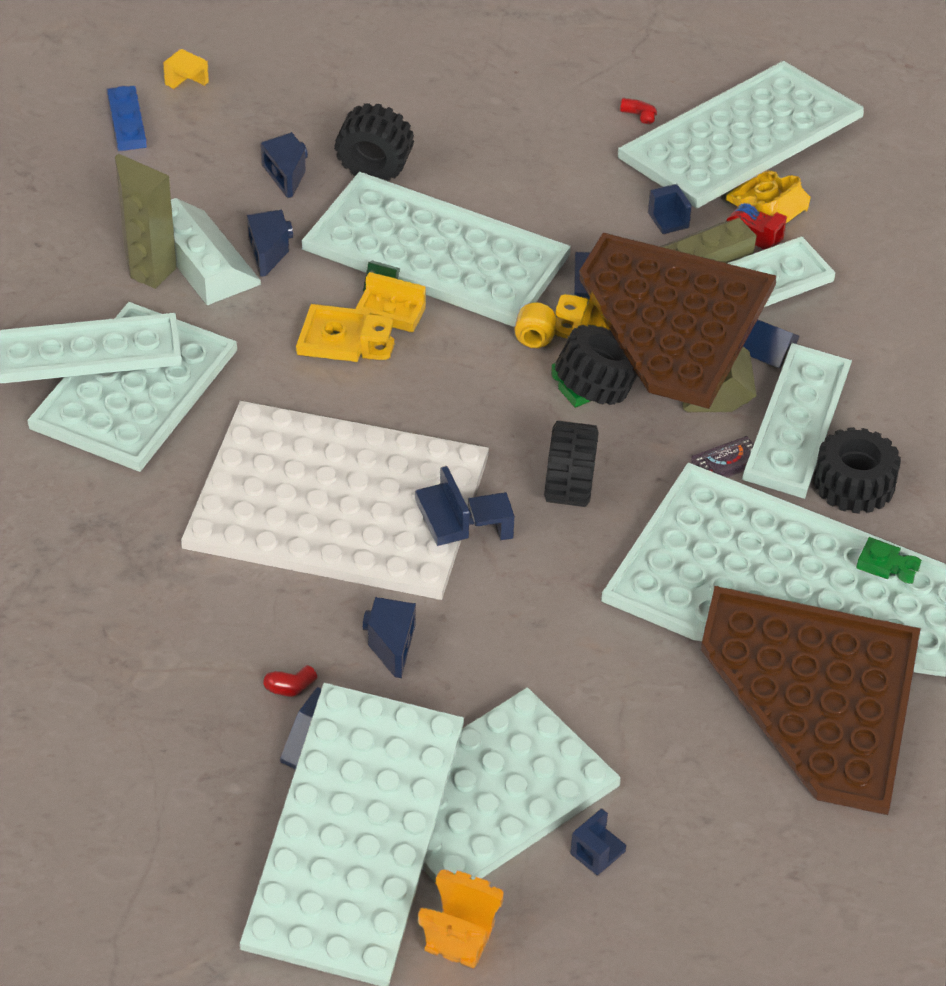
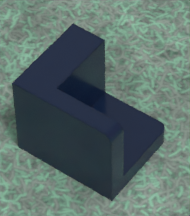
M678 184L650 190L648 214L662 234L689 228L692 206Z
M507 492L468 498L470 525L484 526L495 524L500 541L513 539L515 516Z
M602 808L572 832L570 852L573 857L597 876L626 852V844L606 829L608 813Z

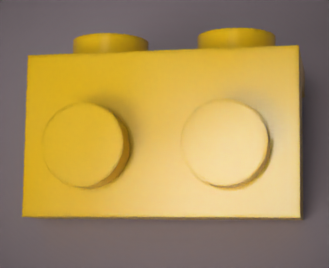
M369 272L366 276V290L355 309L369 310L371 315L388 317L393 320V328L413 333L426 309V287Z

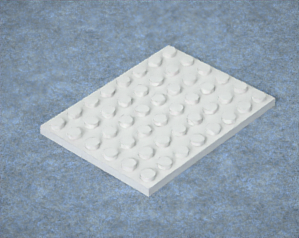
M240 401L181 539L182 549L442 600L461 540L441 546L436 545L415 501V490L440 484V467L448 466L468 507V498L476 496L488 459L489 448Z

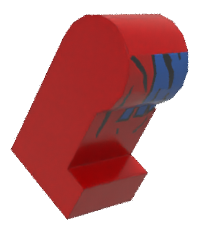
M742 203L726 220L740 218L756 234L755 246L765 250L779 245L784 239L787 216L776 212L772 217L763 212H758L750 204Z

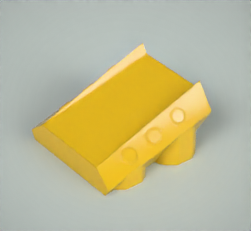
M774 171L762 172L744 182L726 196V200L736 206L747 203L752 205L758 212H763L772 217L776 212L786 215V223L803 210L808 211L811 198L802 188L800 177L790 175L780 178L777 172Z

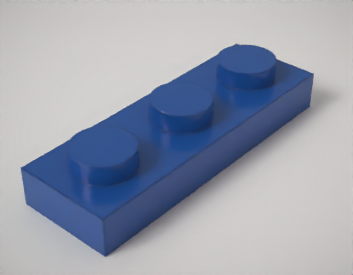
M135 85L107 89L118 151L147 148Z

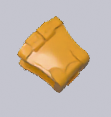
M440 870L436 876V885L441 895L443 912L421 908L418 914V923L423 926L426 937L424 950L436 956L441 954L450 961L460 962L461 965L474 969L493 930L495 914L499 907L502 906L504 892L494 886L490 887L489 881L479 877H475L472 880L471 874L461 871L453 874V872L448 870Z

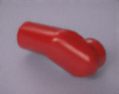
M622 98L620 112L640 115V121L644 124L654 123L655 116L657 115L656 107L641 100Z
M306 665L295 675L280 671L269 672L265 675L263 684L266 690L274 694L294 697L317 680L318 676L311 666Z

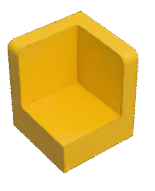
M182 48L163 62L165 85L173 89L186 79H192L202 85H206L209 82L208 61Z

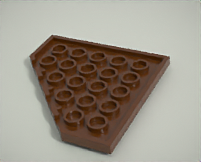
M602 233L579 271L580 282L647 391L655 395L710 409L776 286V275L607 233Z
M715 586L701 644L702 653L816 800L888 815L921 628Z

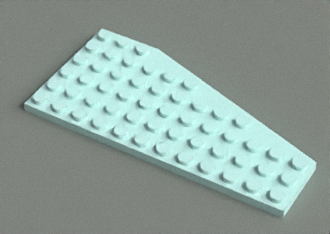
M687 463L602 592L601 602L696 641H702L715 586L921 628L913 672L946 677L945 563L691 463ZM869 537L900 547V556L912 555L922 560L919 571H915L913 584L901 581L897 575L892 573L887 580L856 569L858 558Z

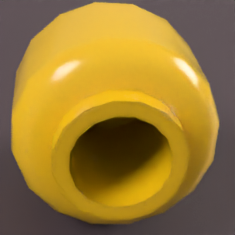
M536 302L523 306L517 315L514 327L515 336L518 341L529 348L547 346L555 334L557 321L554 311L548 305Z

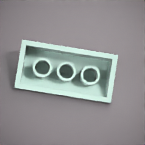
M178 198L171 199L176 265L206 305L261 285V280L204 210Z

